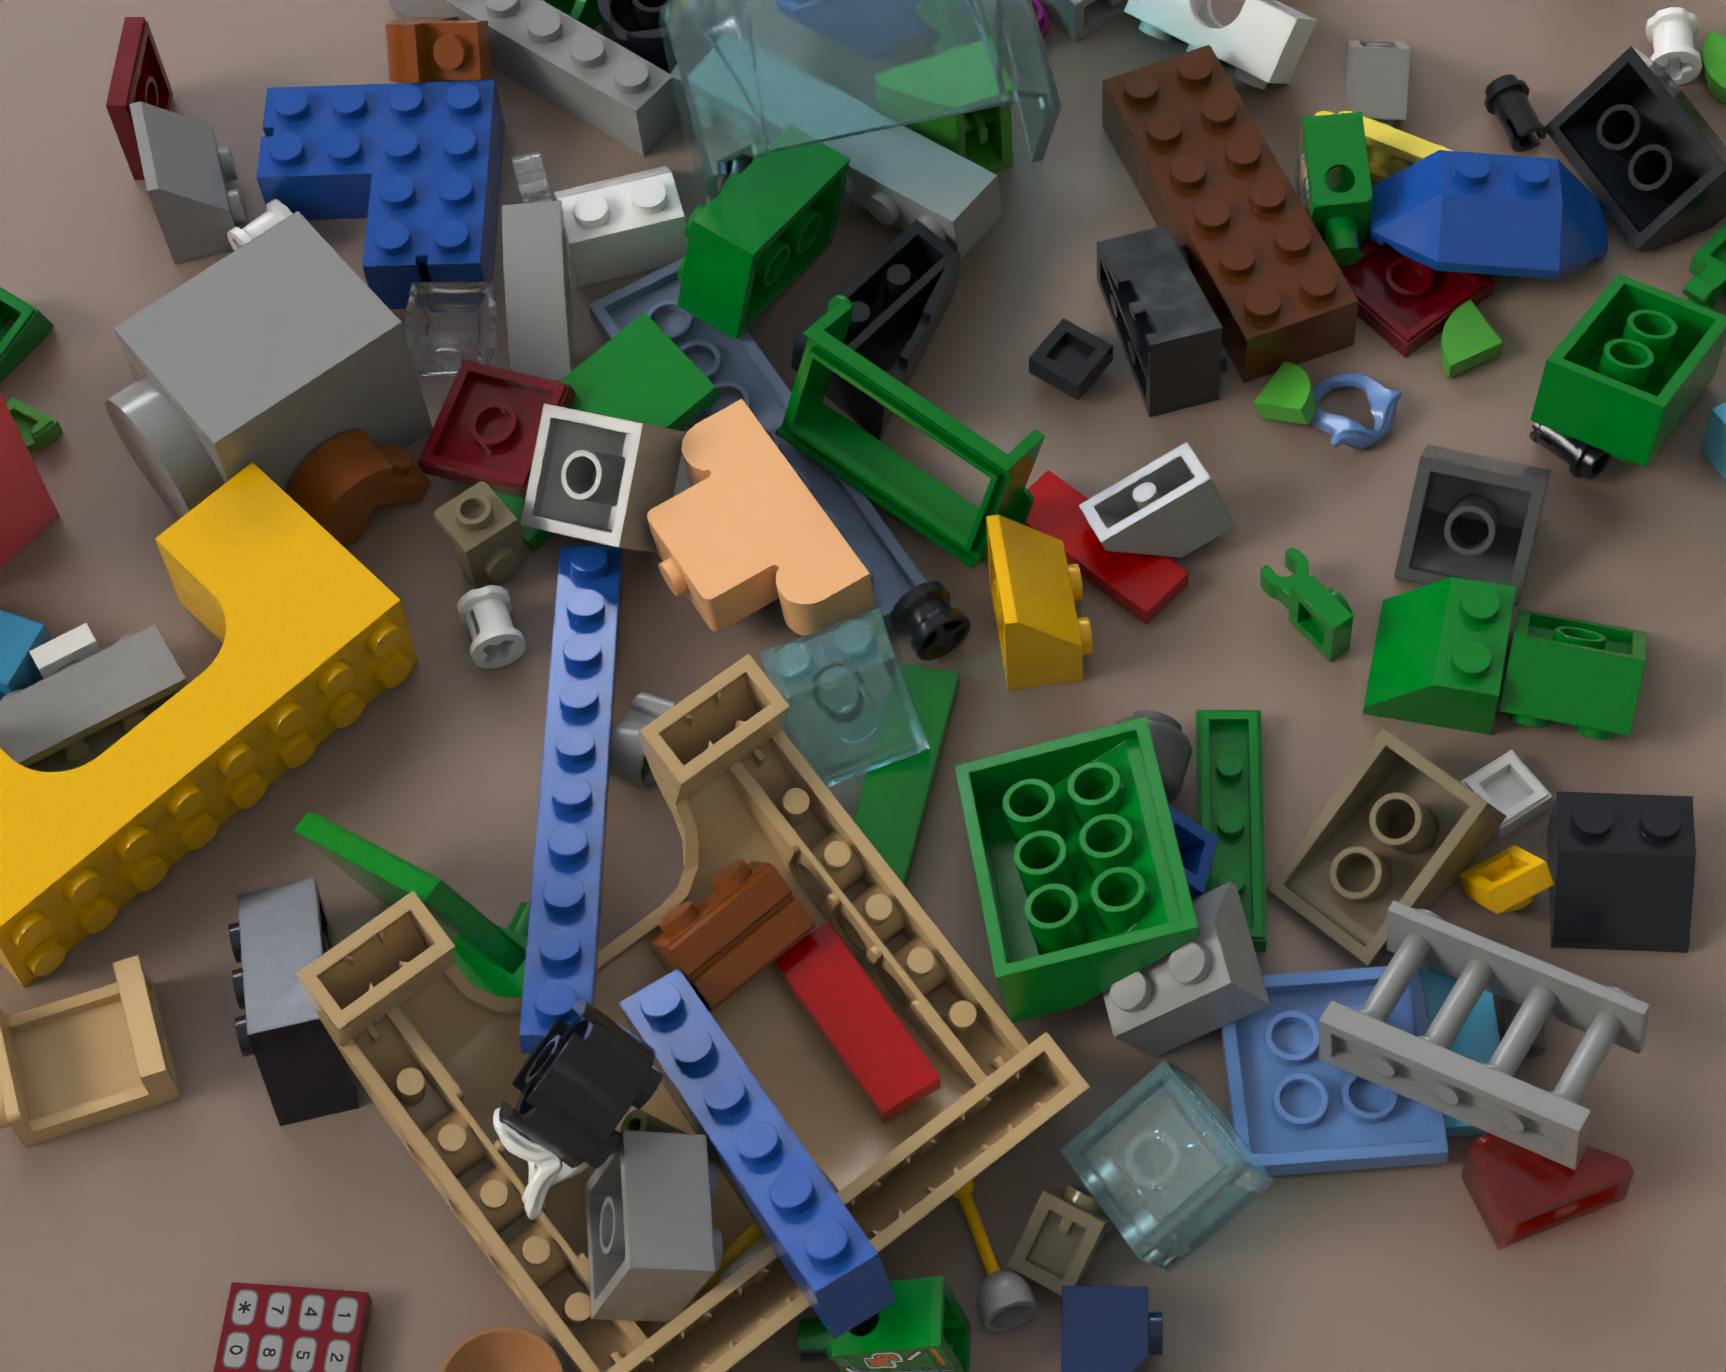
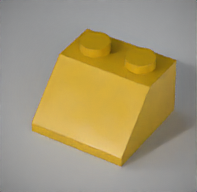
M1001 515L986 516L989 585L1008 691L1083 680V656L1093 654L1094 650L1089 617L1077 618L1074 603L1083 601V586L1079 565H1067L1062 540Z

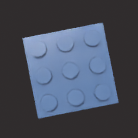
M1387 966L1262 975L1270 1005L1220 1028L1238 1178L1447 1163L1449 1150L1443 1113L1319 1060V1019L1331 1000L1353 1010L1361 1009ZM1420 967L1386 1021V1024L1415 1036H1424L1429 1028Z

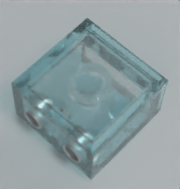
M1165 1059L1060 1150L1137 1257L1168 1272L1172 1271L1275 1182L1195 1077Z

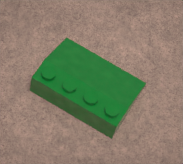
M1147 717L954 766L995 978L1012 1023L1078 1007L1109 989L1112 984L1142 970L1200 936Z

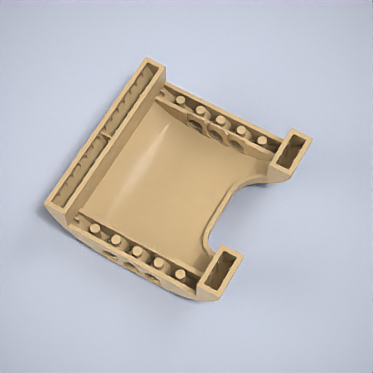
M748 653L639 730L638 736L654 779L673 814L683 841L684 870L678 887L660 907L598 951L595 1007L631 1032L619 1002L669 974L649 948V943L663 933L658 926L661 919L674 908L687 901H692L695 906L715 891L710 884L713 877L735 861L743 859L746 864L756 861L768 862L773 865L792 890L791 894L799 900L815 923V928L811 932L828 922L941 1078V1087L883 1123L777 973L773 963L717 1009L710 1012L810 1157L834 1183L839 1191L836 1194L879 1253L1084 1093L1090 1086L1047 1031L1031 1044L1025 1040L782 731L790 705ZM414 891L296 973L304 992L326 1030L381 1114L522 1305L576 1372H726L811 1306L762 1234L719 1274L720 1280L716 1287L709 1292L699 1291L698 1296L693 1298L683 1312L670 1322L591 1319L585 1184L596 1169L590 1166L578 1175L550 1186L540 1216L534 1220H529L525 1212V1204L521 1199L528 1185V1161L509 1152L501 1143L493 1126L494 1111L501 1107L503 1100L514 1107L522 1094L519 1089L511 1085L530 1053H521L519 1031L522 997H498L475 986L455 965L454 943ZM660 1082L653 1096L640 1109L688 1134H696ZM631 1105L615 1130L621 1133V1125L625 1117L630 1112L638 1109ZM717 1166L718 1189L715 1201L711 1204L712 1228L720 1230L724 1251L755 1221Z

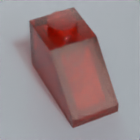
M1486 1133L1477 1138L1471 1144V1149L1467 1150L1461 1178L1499 1250L1624 1200L1634 1171L1628 1160L1590 1146L1587 1147L1577 1169L1573 1170L1495 1135Z

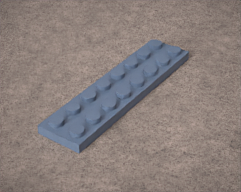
M683 258L588 304L591 319L607 342L645 312L716 386L721 397L680 431L687 433L695 424L743 399L870 573L876 606L830 633L819 637H810L823 658L827 661L894 625L891 621V613L895 604L909 590L927 581L865 495L775 434L776 430L783 423L792 392L749 332L746 330L735 340L677 306L681 280L678 279L677 272Z

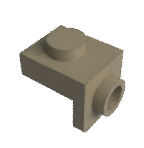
M480 481L434 511L436 522L454 542L464 577L474 589L507 579L521 564L528 560L518 519L486 482Z

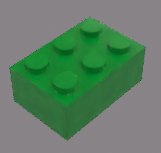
M790 126L773 143L765 142L757 151L752 163L741 174L737 172L731 174L725 181L719 195L709 205H699L691 214L685 227V236L689 237L687 252L677 272V277L681 280L677 306L737 340L832 244L850 158L793 126Z
M1618 273L1546 360L1530 420L1552 429L1560 436L1575 438L1610 453L1618 460L1633 462L1646 468L1714 378L1726 340V315Z

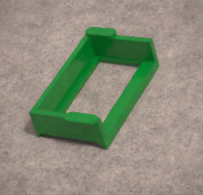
M836 295L831 299L827 313L802 333L808 340L783 423L776 430L775 434L973 569L988 555L986 516L1001 515L1026 525L1034 504V497L1025 487L1045 435L1034 429L1008 454L843 344L854 309L847 297ZM832 371L991 478L980 508H977L824 404L823 399Z

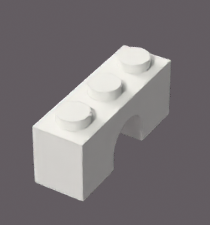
M1128 0L1124 12L1141 20L1138 27L1139 30L1167 42L1170 41L1171 36H1174L1189 44L1186 52L1210 45L1218 60L1220 59L1237 68L1234 74L1235 78L1259 89H1265L1268 83L1289 84L1317 20L1276 0H1245L1238 17L1225 27L1214 17L1211 9V0Z

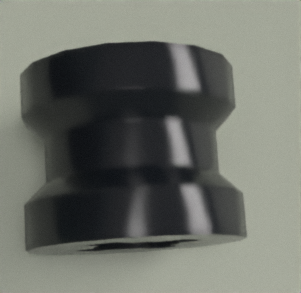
M939 581L925 582L912 588L899 599L891 613V621L900 632L909 634L912 637L911 648L921 660L926 661L938 659L950 653L961 644L971 628L970 620L959 608L951 607L950 593Z

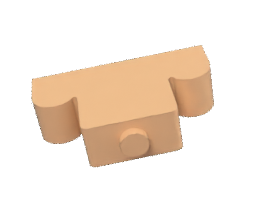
M743 399L700 421L687 431L682 440L681 451L691 487L652 508L647 513V519L656 551L663 560L658 566L665 582L676 597L683 593L688 596L712 631H722L779 599L783 617L790 629L806 637H819L832 632L876 606L870 573Z

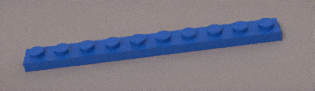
M560 546L519 1031L521 1053H531L558 1018L570 1026L581 1016L571 1007L578 1000L585 999L595 1006L623 577L622 548L614 546Z

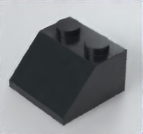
M1556 791L1547 828L1548 868L1554 885L1549 887L1551 947L1687 953L1690 941L1696 861L1693 796Z

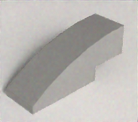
M562 201L502 205L503 269L510 370L553 381H560L575 369L571 328L573 314Z

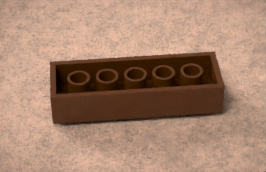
M1207 45L1103 80L1102 126L1158 227L1165 225L1177 247L1182 246L1184 248L1190 270L1223 327L1222 345L1243 383L1275 373L1284 361L1297 365L1354 345L1359 301L1211 46Z

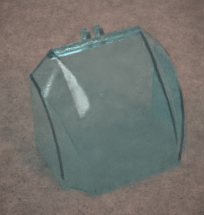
M667 0L659 13L658 22L700 205L704 204L707 206L717 197L718 179L727 175L725 162L751 149L753 156L763 157L781 150L997 106H1012L1017 103L1031 161H1041L1044 159L1061 110L1057 87L1031 0Z

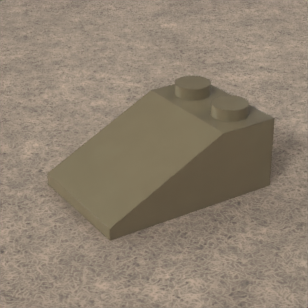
M1382 728L1271 879L1266 889L1367 966L1372 967L1388 951L1387 910L1393 900L1414 909L1428 910L1459 878L1458 874L1470 867L1507 816L1385 728Z

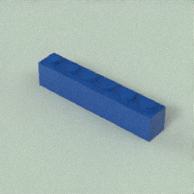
M679 968L619 1002L631 1032L654 1048L655 1058L652 1066L663 1073L661 1083L694 1132L706 1135L708 1153L833 1339H836L896 1302V1297L878 1252Z

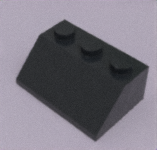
M1632 46L1545 126L1548 135L1633 246L1641 253L1713 228L1726 216L1725 144L1664 68Z

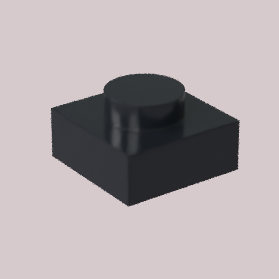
M1063 318L1029 357V373L1079 400L1112 362L1113 345Z

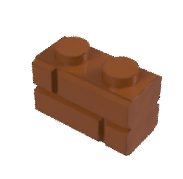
M741 859L722 869L710 882L715 891L696 906L692 901H687L670 911L658 924L663 933L649 943V948L666 972L671 973L679 968L710 1012L717 1009L815 928V923L799 900L791 894L792 890L777 869L768 862L751 861L746 864Z

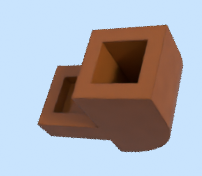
M411 17L385 22L389 81L397 83H422L427 81L485 80L492 78L488 20H458V17Z
M355 429L339 434L316 448L297 468L285 493L341 545L358 543L375 506L422 501L431 482L413 463L410 454L400 448L398 444L375 446L361 429Z

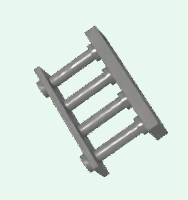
M1393 900L1387 910V950L1395 954L1361 1009L1353 1010L1331 1000L1319 1019V1060L1576 1170L1588 1147L1591 1110L1579 1104L1612 1044L1640 1054L1646 1041L1650 1004L1636 999L1629 992L1621 988L1603 986L1448 923L1429 910L1414 909ZM1422 964L1458 980L1425 1035L1415 1036L1386 1024V1021ZM1485 990L1517 1003L1521 1007L1490 1061L1481 1064L1449 1049ZM1547 1017L1586 1032L1553 1091H1545L1514 1078L1516 1071Z

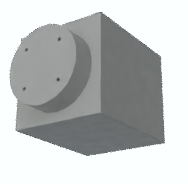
M299 211L113 327L135 382L105 401L108 415L123 444L141 472L162 500L179 518H182L252 462L285 492L291 478L301 463L316 448L339 434L361 429L375 446L398 444L404 450L433 429L402 322Z

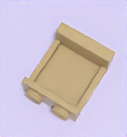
M139 955L112 963L117 981L115 983L10 1016L5 1015L0 1008V1127L6 1128L11 1126L25 1148L182 1097L155 985Z

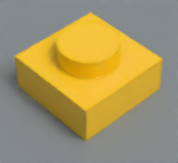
M1516 845L1458 874L1467 898L1497 915L1501 912L1508 913L1526 907L1533 901L1535 894L1554 885L1547 862Z

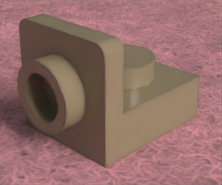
M1069 1183L1065 1192L1059 1189L1043 1190L1007 1267L1062 1296V1285L1080 1286L1104 1235L1112 1234L1117 1220L1102 1212L1106 1204L1105 1200L1079 1186Z

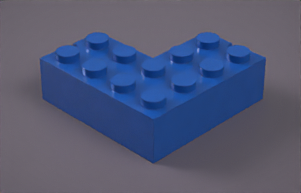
M495 80L267 88L263 120L265 137H261L256 177L265 205L272 199H277L287 206L293 214L299 211L306 220L367 218L362 268L368 287L389 309L427 308L428 296L418 263H427L439 308L491 306L505 122Z

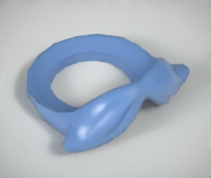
M1360 373L1329 377L1314 387V399L1317 403V409L1310 424L1318 430L1331 435L1330 443L1334 447L1344 444L1354 449H1366L1380 439L1385 438L1393 428L1397 402L1402 393L1398 390L1386 389L1374 379ZM1343 386H1353L1362 389L1367 394L1368 403L1372 406L1370 411L1375 419L1374 428L1366 429L1362 424L1345 416L1323 411L1318 406L1320 399L1327 392Z

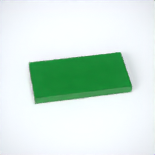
M645 312L559 381L570 384L576 393L571 409L679 431L721 397L716 386ZM494 491L518 519L523 540L533 551L555 534L520 525L525 498Z
M307 812L294 829L297 834L382 903L391 907L414 891L454 943L514 975L525 960L526 954L523 947L436 876L315 812L312 814Z

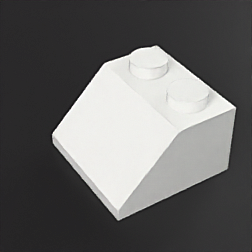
M666 166L554 192L555 201H562L565 238L578 287L662 268L686 255L689 239L685 236V216L672 172Z

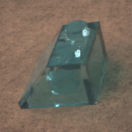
M880 607L760 652L766 676L790 705L783 725L786 736L827 787L931 749L900 647Z

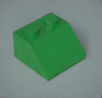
M1449 577L1383 600L1363 714L1491 735L1499 699L1516 587Z
M1518 608L1499 711L1511 713L1512 721L1530 727H1549L1550 721L1575 725V731L1578 734L1592 739L1613 740L1615 733L1630 736L1646 661V632Z

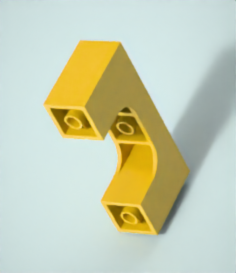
M253 462L155 538L180 603L223 643L219 654L211 665L101 755L78 768L61 772L36 771L18 764L0 748V963L23 987H26L36 977H42L54 971L63 962L66 953L87 935L95 934L105 929L114 920L122 906L139 892H146L157 886L166 876L168 868L190 850L200 849L210 842L220 825L240 809H247L256 804L263 797L272 782L289 768L294 769L303 765L313 755L318 744L336 729H342L354 723L370 701L385 689H392L401 684L410 674L412 667L418 663L401 600Z

